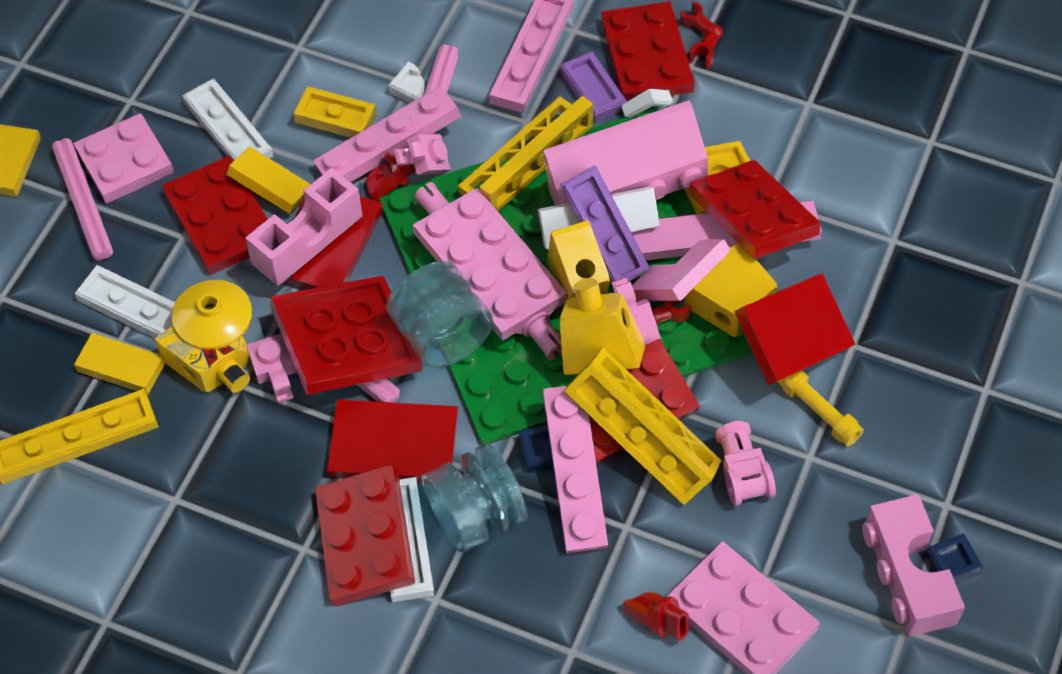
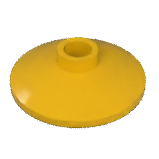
M206 280L192 285L178 297L172 310L173 327L180 339L192 347L204 350L220 349L233 344L245 334L252 320V306L247 294L239 286L224 280ZM208 306H215L210 310L205 309Z

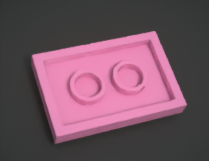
M723 541L668 595L676 598L679 608L688 613L689 625L745 674H776L818 631L820 626L818 620Z

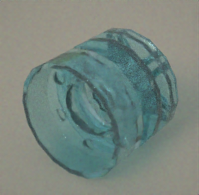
M437 261L427 264L409 274L390 294L386 305L389 317L397 324L400 333L408 338L410 347L421 363L428 368H443L467 357L484 342L494 324L491 312L480 297L471 291L470 283L463 278L459 268L450 261Z
M488 442L475 448V456L471 452L461 455L463 476L450 462L422 475V484L429 504L446 536L460 553H465L488 541L489 533L485 520L499 533L509 529V521L513 525H518L527 520V509L519 484L502 456Z

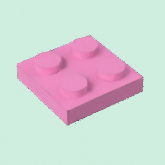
M141 113L73 143L76 153L106 204L174 173L170 160Z

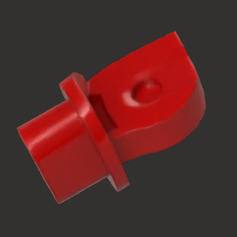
M389 152L385 153L384 155L388 162L373 169L366 180L368 191L372 198L376 201L395 189L400 183L408 185L410 182L408 177L416 171L414 164L397 165L395 154L391 156Z
M644 592L634 599H628L623 602L624 613L635 621L650 627V631L654 635L661 638H666L669 635L678 641L684 640L687 636L689 615L686 611L679 608L676 598L672 596L664 598L662 595L654 592Z

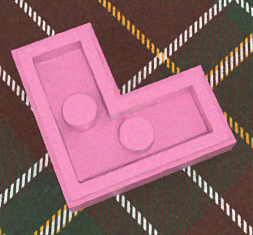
M724 239L699 240L675 265H652L650 267L651 270L645 272L632 285L636 301L644 299L648 301H681L729 253V246Z

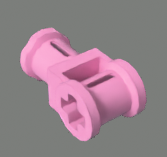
M743 421L727 423L717 429L714 434L717 443L722 444L725 453L723 472L728 496L733 506L741 505L742 500L763 495L769 499L776 495L771 467L765 461L761 448L753 449L749 438L751 433L750 425Z

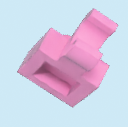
M418 134L407 139L408 148L393 150L397 165L414 164L417 175H439L451 170L447 158L448 151L442 141L441 134Z
M627 277L611 282L614 293L624 295L645 345L659 338L661 339L648 300L644 299L636 302L632 284L630 281L628 282Z
M282 334L247 344L258 383L271 381L278 403L293 399L287 375L297 373V370Z

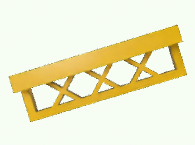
M559 96L458 185L459 193L465 195L474 190V187L480 182H484L479 186L480 192L499 211L546 169L543 150L581 138L593 127L594 103L581 96L573 104H570ZM561 111L562 114L550 124V120ZM531 137H535L525 146V142L528 139H530ZM506 159H510L500 168V164L502 162H504Z
M604 348L593 357L587 367L565 388L564 391L683 505L690 501L713 479L722 460Z

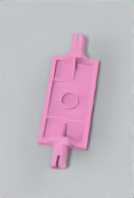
M434 183L426 184L430 191L429 193L423 186L420 187L415 193L414 198L421 204L429 216L413 224L414 234L499 338L503 341L515 333L524 334L526 337L531 336L545 353L548 360L557 358L553 352L554 350L559 355H562L561 335L549 321L554 309L566 303L567 292L478 188L449 203Z

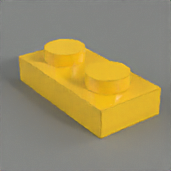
M307 86L293 114L295 123L352 138L371 127L377 115L376 104Z

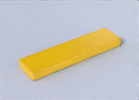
M145 389L0 440L1 484L9 483L159 428Z

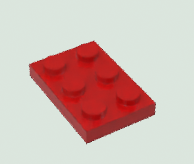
M671 1L601 11V23L619 91L627 102L648 89L669 90L671 96L694 92L695 82Z
M230 155L162 184L164 195L209 275H213L250 258L245 238L268 220L252 191L227 175L229 165L233 162Z
M755 159L690 182L689 195L753 260L820 234L821 222Z
M660 338L645 345L640 367L626 370L679 420L697 412L700 405ZM589 415L596 464L621 452L624 448Z
M393 464L315 487L329 599L335 606L415 584L399 473Z

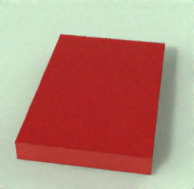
M360 196L363 216L283 283L307 290L348 282L383 213V203ZM304 198V200H303V202H302L300 208L298 209V211H297V213H296L294 219L297 217V215H298V214L300 213V211L302 210V208H303V206H304L305 198Z
M823 273L734 311L768 385L856 345Z
M337 399L327 470L329 478L345 479L393 464L398 470L400 480L416 477L417 483L451 485L458 423V406Z

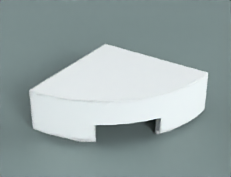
M409 61L388 85L389 94L409 104L422 97L425 93V84L420 71Z
M648 89L621 107L625 117L632 118L638 116L651 106H655L657 111L671 105L673 100L669 90Z

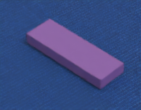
M596 165L560 183L579 222L589 220L611 282L627 277L629 282L651 270Z

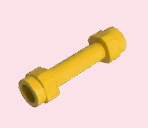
M802 370L777 382L783 387L782 390L791 398L797 395L833 428L831 435L840 443L849 447L862 435L864 429L858 424L859 422L851 414L843 416L808 384L809 376Z

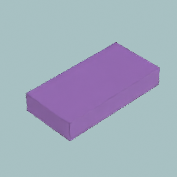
M593 52L560 65V73L576 97L579 99L581 96H584L594 103V123L623 112L621 106L627 103V101Z

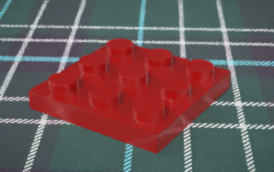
M384 275L271 296L270 308L307 395L422 371L423 358Z

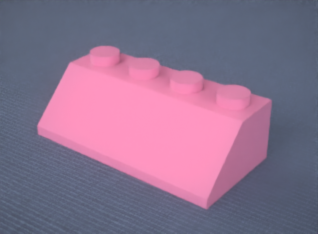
M690 100L543 150L549 192L554 205L569 203L560 183L593 165L597 166L611 194L651 186L654 188L656 200L662 198L665 194L683 188H690V182L708 176V158Z

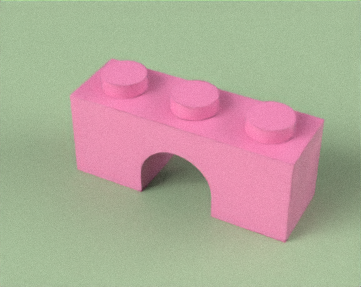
M333 168L329 169L304 190V206L294 220L286 224L274 214L245 238L251 264L277 286L282 284L363 216L359 189Z
M919 494L872 505L866 522L862 525L863 536L869 548L873 547L877 555V572L883 585L889 586L893 596L891 605L896 621L899 624H904L908 637L957 625L965 606L950 569L934 573L925 572L918 569L909 558L911 553L926 550L934 532Z

